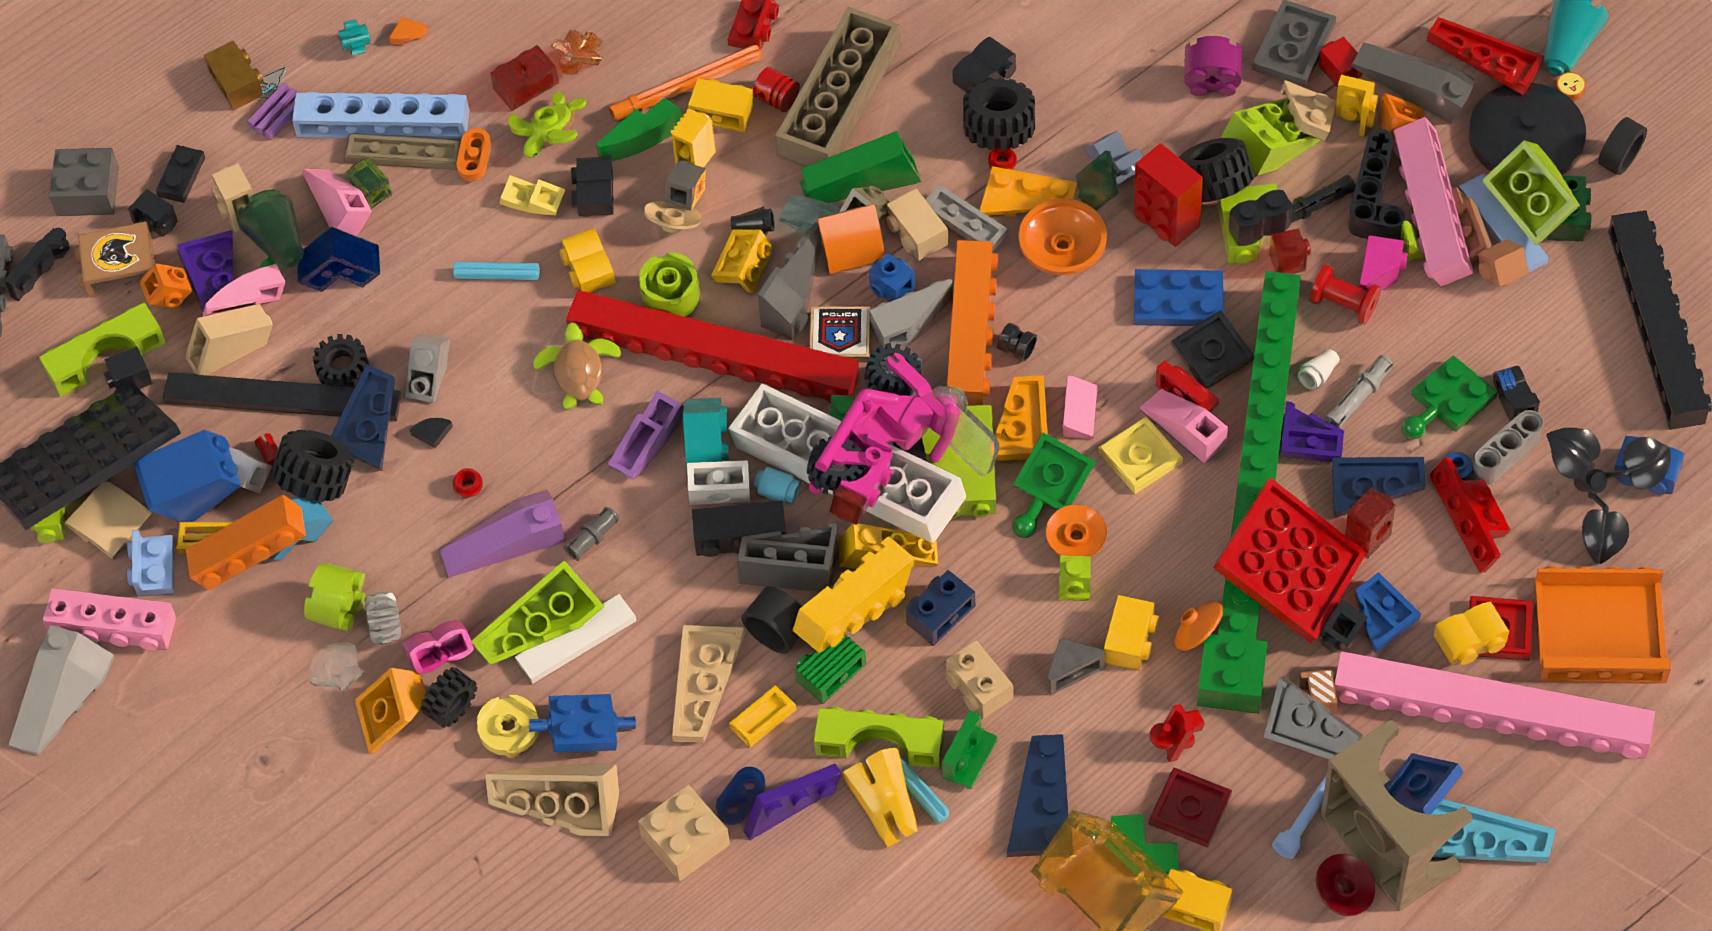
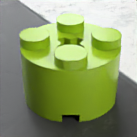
M669 252L666 253V256L658 258L657 255L653 256L643 264L639 273L643 306L684 317L696 309L700 300L699 280L695 266L688 257L679 253Z
M320 563L309 583V587L313 588L312 597H306L305 619L350 632L354 624L356 610L361 611L365 604L366 593L361 592L365 581V573L331 563Z

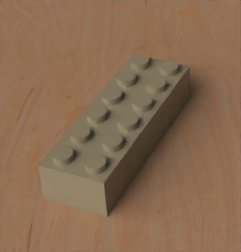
M847 7L775 135L778 156L808 166L842 152L901 45L899 24Z

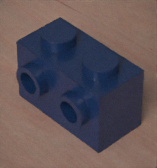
M947 570L941 577L936 576L933 578L922 595L915 596L909 601L906 606V624L934 646L976 606L975 591L951 571Z

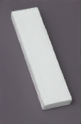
M620 594L603 603L605 607L583 627L515 656L517 664L532 684L636 622L635 614Z

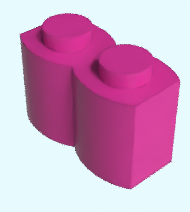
M457 620L444 622L435 627L431 633L424 632L413 635L402 644L409 664L416 673L434 671L445 661L462 659L474 649L467 629Z

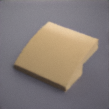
M106 480L91 493L64 524L86 543L90 541L109 558L113 559L132 538V530H139L152 516V512L129 494Z

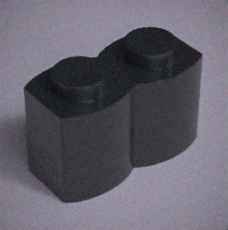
M987 37L977 45L971 54L965 56L952 70L953 83L967 92L970 87H975L976 83L985 82L986 79H1009L1016 70V54L992 37Z
M611 156L576 158V167H571L572 185L576 184V190L571 191L572 208H578L579 217L614 215L613 165Z
M1272 190L1261 195L1257 200L1241 202L1230 210L1229 232L1237 246L1252 245L1264 236L1280 234L1291 225L1293 205L1284 190Z

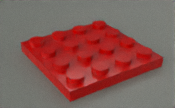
M1269 478L1257 494L1213 568L1306 641L1312 643L1317 639L1367 552L1279 483Z

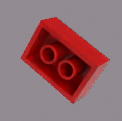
M1159 143L1135 163L1134 214L1141 223L1148 224L1154 229L1160 239L1168 241L1174 247L1178 246L1200 227L1203 177L1163 144Z

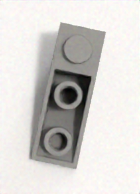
M951 278L942 282H934L929 287L917 292L906 293L894 301L880 303L875 308L869 310L870 326L880 345L885 348V344L891 343L892 348H895L896 344L904 346L912 343L953 298Z

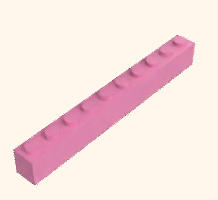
M1341 652L1334 684L1336 698L1345 704L1358 703L1369 705L1376 710L1390 709L1400 711L1407 716L1421 715L1431 717L1439 722L1452 721L1463 723L1470 728H1489L1501 734L1515 733L1525 735L1537 741L1544 739L1556 741L1568 747L1583 746L1591 748L1595 752L1605 753L1609 751L1622 754L1631 759H1646L1651 743L1655 711L1347 652Z

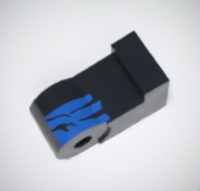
M1518 365L1493 373V382L1498 391V397L1510 422L1519 415L1517 414L1518 411L1527 409L1538 412L1540 401L1536 393L1531 392L1525 376Z

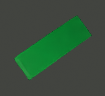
M665 97L645 115L638 109H635L596 143L598 157L611 156L612 161H616L657 145L671 136V130H674V126H677V122H680V118H682L681 109Z

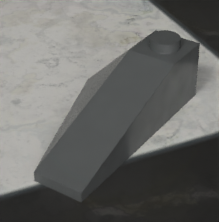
M1365 42L1351 64V67L1450 124L1462 109L1475 82L1474 78L1450 64Z

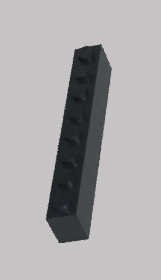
M1646 210L1612 215L1608 234L1669 429L1703 425L1706 423L1708 412L1712 411V402L1710 395L1705 394L1703 390L1704 377L1702 370L1696 368L1694 345L1688 343L1687 323L1684 318L1681 319L1679 314V298L1677 294H1673L1671 289L1672 277L1670 270H1665L1663 264V248L1661 245H1657L1655 239V223L1649 220Z

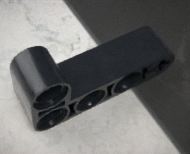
M1384 129L1373 130L1367 138L1350 207L1348 229L1354 236L1368 239L1370 235L1400 240L1403 221H1405L1404 210L1396 205L1381 203L1394 143L1392 134Z

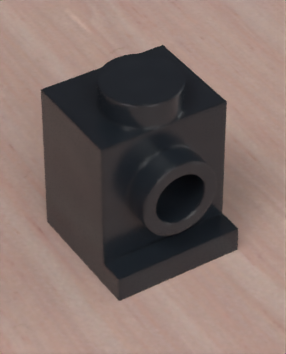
M148 189L128 208L133 224L147 222L150 233L154 231L162 237L170 233L178 222L173 205Z
M1342 599L1335 606L1319 634L1322 637L1321 644L1331 651H1337V649L1345 650L1350 646L1368 617ZM1334 625H1338L1341 628V634L1333 629Z

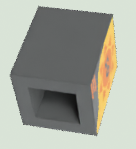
M679 160L665 181V203L691 211L705 191L706 168Z

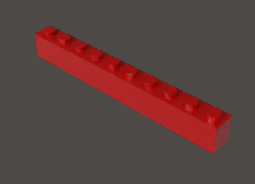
M577 290L566 317L567 325L572 322L579 326L583 334V340L607 339L617 346L628 349L636 354L645 353L653 355L663 361L673 360L684 363L691 368L700 367L712 370L719 375H732L746 382L755 381L767 384L774 389L795 391L805 397L814 396L822 398L830 403L831 395L852 396L859 379V362L855 359Z

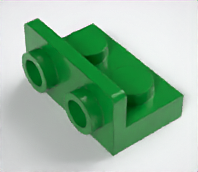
M969 710L942 761L943 778L967 789L973 788L997 743V736L985 731L981 727L980 714Z

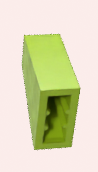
M1276 183L1247 186L1230 197L1217 200V209L1228 264H1247L1251 261H1257L1265 239L1264 236L1252 245L1237 246L1229 232L1230 210L1241 202L1257 200L1261 195L1277 190Z

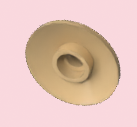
M665 201L650 202L644 208V215L650 221L662 226L664 231L670 233L697 227L702 220L701 214L693 208L690 211L665 203Z

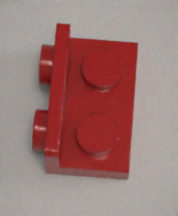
M741 0L727 39L728 46L744 49L756 44L761 51L764 42H769L772 30L771 22L776 20L779 14V4L776 3V0Z
M1164 360L1156 367L1157 388L1199 405L1209 412L1219 404L1218 397L1179 366H1172Z

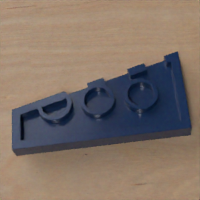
M1063 734L1035 735L1031 737L1009 839L1007 857L1071 854Z

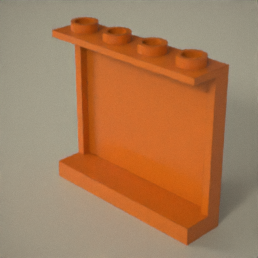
M1557 566L1537 568L1534 588L1540 682L1667 683L1671 666L1670 658H1666L1661 594L1663 569H1653L1651 567H1641L1638 569H1622L1620 567L1591 569L1587 566H1580L1575 569L1559 568Z

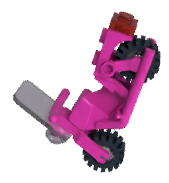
M887 343L885 348L880 345L876 348V351L873 350L866 365L864 380H867V388L872 387V389H864L859 392L833 436L828 437L827 442L824 438L819 440V444L813 446L808 460L806 472L809 474V490L814 494H819L822 488V493L828 494V490H832L833 500L829 512L841 520L849 521L855 525L859 523L868 506L871 508L875 506L881 493L878 490L881 485L886 487L894 470L889 468L893 453L891 452L892 448L887 444L888 442L895 441L903 450H909L930 427L940 436L929 455L932 462L940 461L948 446H950L981 476H986L992 471L999 451V442L996 436L966 408L968 399L960 388L938 386L932 391L929 383L921 376L922 364L920 360L917 361V354L913 353L910 355L911 349L908 347L901 350V344H896L895 348H892L891 343Z

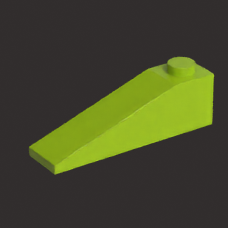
M563 561L471 642L490 665H493L583 627L605 606L571 567Z

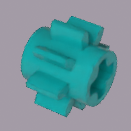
M356 19L343 22L345 29L338 31L343 51L350 50L353 56L366 53L364 46L371 44L366 24L359 25Z

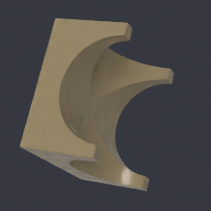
M1390 719L1329 759L1321 816L1353 856L1361 860L1368 867L1376 884L1400 911L1461 870L1462 865L1454 856L1443 861L1435 862L1430 860L1449 838L1471 822L1472 815L1465 806L1446 814L1431 815L1419 813L1404 807L1389 794L1385 786L1390 779L1383 771L1379 772V761L1388 743L1399 732L1397 725Z

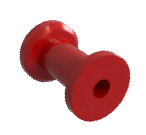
M1325 264L1316 277L1309 301L1313 304H1318L1327 299L1356 311L1358 322L1365 325L1377 305L1381 286L1374 284L1367 290L1334 277L1333 267Z

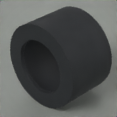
M767 586L744 612L741 619L748 632L761 644L777 653L786 654L800 638L792 630L798 611L802 606L786 592L772 586Z

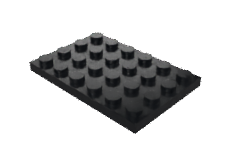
M135 384L131 386L122 385L107 398L94 402L86 411L68 418L60 427L52 432L42 434L37 441L26 448L16 450L11 457L1 462L0 503L27 530L175 438L181 432L177 424Z

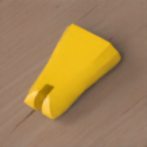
M897 748L880 750L866 759L867 764L859 762L844 770L842 774L846 784L869 816L877 833L887 847H891L901 841L897 826L906 837L918 832Z

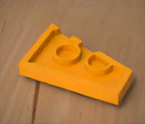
M992 166L980 211L987 216L1005 214V217H1016V213H1027L1045 201L1061 198L1074 200L1077 182Z
M1044 375L1013 377L1004 405V412L998 424L993 442L994 461L1027 460L1042 433L1047 434Z

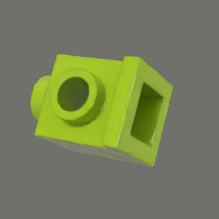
M65 507L31 527L32 531L37 532V540L39 542L52 543L55 540H65Z
M1060 555L1059 600L1090 601L1091 556Z

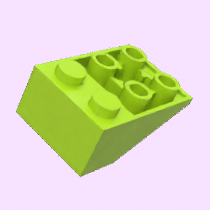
M1289 98L1234 112L1221 138H1238V140H1242L1245 143L1253 172L1257 176L1279 169L1321 141V139L1298 131L1294 122L1295 118L1290 114L1287 107L1290 102Z

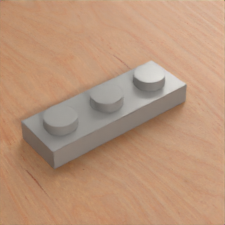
M940 184L925 199L945 226L968 241L993 242L994 251L1008 236V229Z

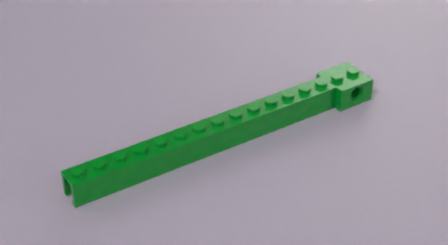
M1265 271L1231 537L1264 483L1269 478L1276 481L1301 275ZM1225 578L1222 599L1223 614L1219 622L1218 635L1211 634L1204 641L1197 706L1259 714L1268 641L1256 640L1260 604Z

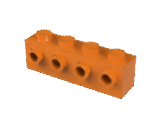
M281 495L186 548L190 579L209 591L306 537L302 508L285 495Z

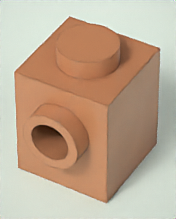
M1507 239L1477 253L1480 262L1479 272L1483 280L1499 287L1511 285L1515 279L1529 273L1523 246Z

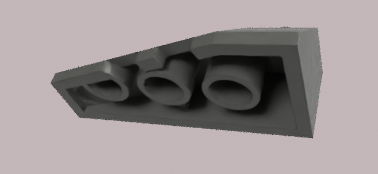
M815 222L799 240L796 253L789 252L786 255L784 267L782 269L776 267L758 294L761 327L793 340L798 330L802 331L808 320L807 311L822 242L818 223Z

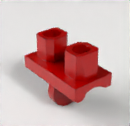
M1182 704L1174 705L1164 723H1157L1151 728L1149 738L1156 748L1167 749V759L1169 762L1176 761L1184 749L1192 748L1195 743L1193 733L1202 731L1205 723L1197 709L1185 712Z

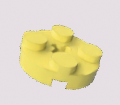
M509 695V698L502 699L496 697L488 701L482 707L477 717V731L484 747L492 753L505 755L508 758H516L521 752L529 749L539 735V732H529V719H539L534 705L518 695ZM511 720L515 721V728L508 731L503 730L502 722L509 723Z

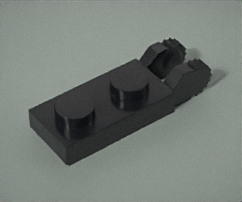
M52 228L5 278L12 298L20 301L26 293L33 289L35 282L40 276L51 269L53 261L66 255V252L70 249V244L66 240L67 235L63 228Z

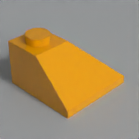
M390 668L355 699L369 753H375L404 728L423 706L421 703L426 698L424 696L426 691L421 673Z

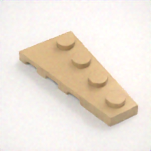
M683 625L672 733L673 742H705L743 641L745 627Z

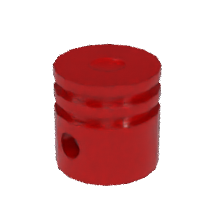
M766 67L755 81L753 96L779 109L781 112H786L791 108L799 94L800 83L772 67Z

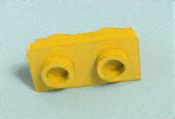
M1341 75L1338 83L1335 116L1342 117L1348 121H1360L1359 135L1365 137L1367 127L1373 128L1377 113L1375 109L1378 95H1374L1375 83Z
M732 230L711 277L716 283H740L747 293H753L774 247L761 230Z

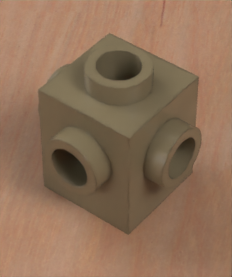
M874 186L852 188L839 212L875 204L880 226L888 216L887 204L890 202L883 197L884 193Z

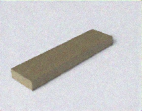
M349 133L345 161L346 163L457 170L456 162L461 141Z

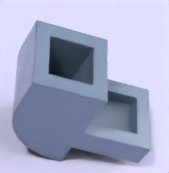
M1118 131L1109 133L1085 147L1096 169L1112 185H1117L1135 175V163L1143 157L1139 148L1128 151Z

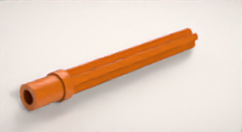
M754 44L639 94H632L627 99L608 106L610 115L616 122L626 118L635 109L642 112V110L656 105L664 97L670 99L693 89L698 78L706 80L717 79L761 60V51Z

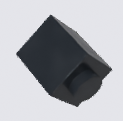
M138 346L104 359L108 371L103 372L110 389L113 387L117 389L122 385L131 386L133 384L142 389L153 384Z

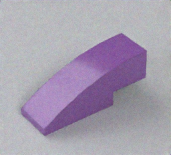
M657 391L643 415L638 413L608 465L635 479L658 454L683 419L684 406Z

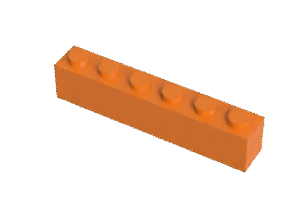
M957 240L947 395L956 397L962 406L983 405L984 396L990 395V378H985V371H991L992 353H987V346H993V328H988L989 320L994 321L995 303H990V296H996L997 278H992V271H998V253H993V242Z

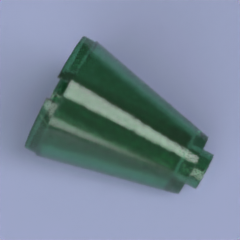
M275 189L264 190L252 195L248 199L250 203L244 209L241 206L238 210L237 222L241 231L279 267L291 268L296 266L303 258L304 253L290 197L287 194H281L279 190Z

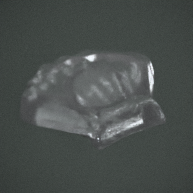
M345 641L343 643L327 644L324 649L319 650L317 655L311 660L310 683L313 686L338 687L344 693L355 680L365 674L358 667L357 647L353 643Z

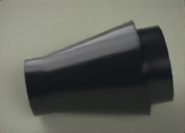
M763 206L740 215L731 216V229L761 230L764 235H768V232L775 230L773 211L771 208L765 209Z

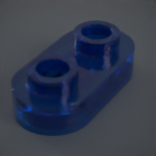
M744 767L735 774L716 801L717 816L723 823L735 825L741 823L747 817L756 796L765 792L766 789L765 777L762 771L755 767ZM749 783L755 785L753 789L745 788V786ZM729 808L738 809L737 812L732 814L727 812Z

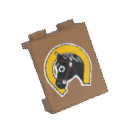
M147 222L77 234L79 246L74 247L76 262L81 264L82 269L77 271L80 288H86L89 298L95 297L94 283L141 274L144 277L155 264L152 236Z

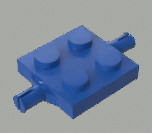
M611 694L549 696V714L547 719H529V732L548 731L553 743V752L616 751L617 729H636L635 716H616L612 706Z

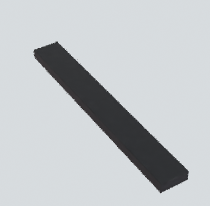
M168 372L162 398L164 403L341 417L355 387ZM394 390L389 421H397L402 398L401 391Z

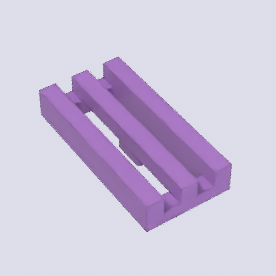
M283 83L248 120L249 127L271 140L293 117L297 90L294 88L289 89L288 85ZM293 99L294 101H293V102L286 108V110L282 113V110H283V109L287 106V104ZM273 119H276L268 129H265Z

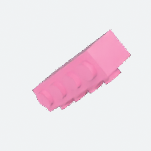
M60 589L51 590L43 617V623L47 631L50 625L79 632L95 643L98 641L109 642L119 647L133 645L151 651L157 648L168 650L176 620L171 603Z

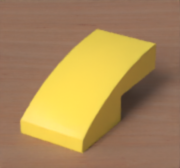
M510 175L499 204L529 213L556 215L566 189L539 179L535 185Z

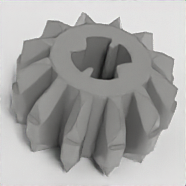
M382 591L366 596L364 603L371 641L374 644H387L399 640L401 637L400 619L396 598L393 593Z

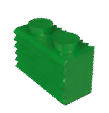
M845 636L835 647L830 646L820 653L815 651L811 655L805 654L796 664V681L824 704L845 683L852 679L858 671L865 667L866 652L855 641H852L850 637Z

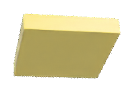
M1147 416L1098 447V453L1134 494L1183 463V457Z

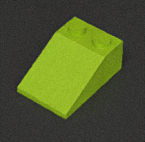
M1525 140L1482 180L1534 245L1542 242L1580 206L1554 163L1538 144Z

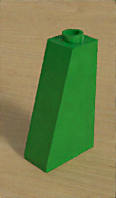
M894 131L801 168L804 180L800 181V185L805 197L810 196L816 206L847 199L852 188L874 186L881 191L920 183L921 179L914 157L898 131Z

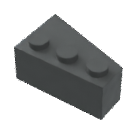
M838 522L830 523L828 528L810 530L809 527L800 528V532L781 535V531L742 537L737 559L739 584L821 592L827 586L831 588L838 551Z

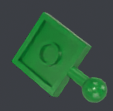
M1453 355L1413 388L1411 396L1427 409L1419 416L1412 415L1407 417L1402 423V432L1409 439H1419L1424 435L1426 425L1436 416L1457 432L1495 400L1498 391Z
M1043 432L1013 483L1015 488L1033 497L1025 514H1021L1014 519L1012 524L1014 533L1021 538L1031 537L1037 528L1035 519L1044 504L1055 510L1073 505L1093 470L1096 461Z

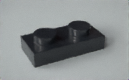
M177 145L156 189L157 196L185 203L205 160L204 151Z

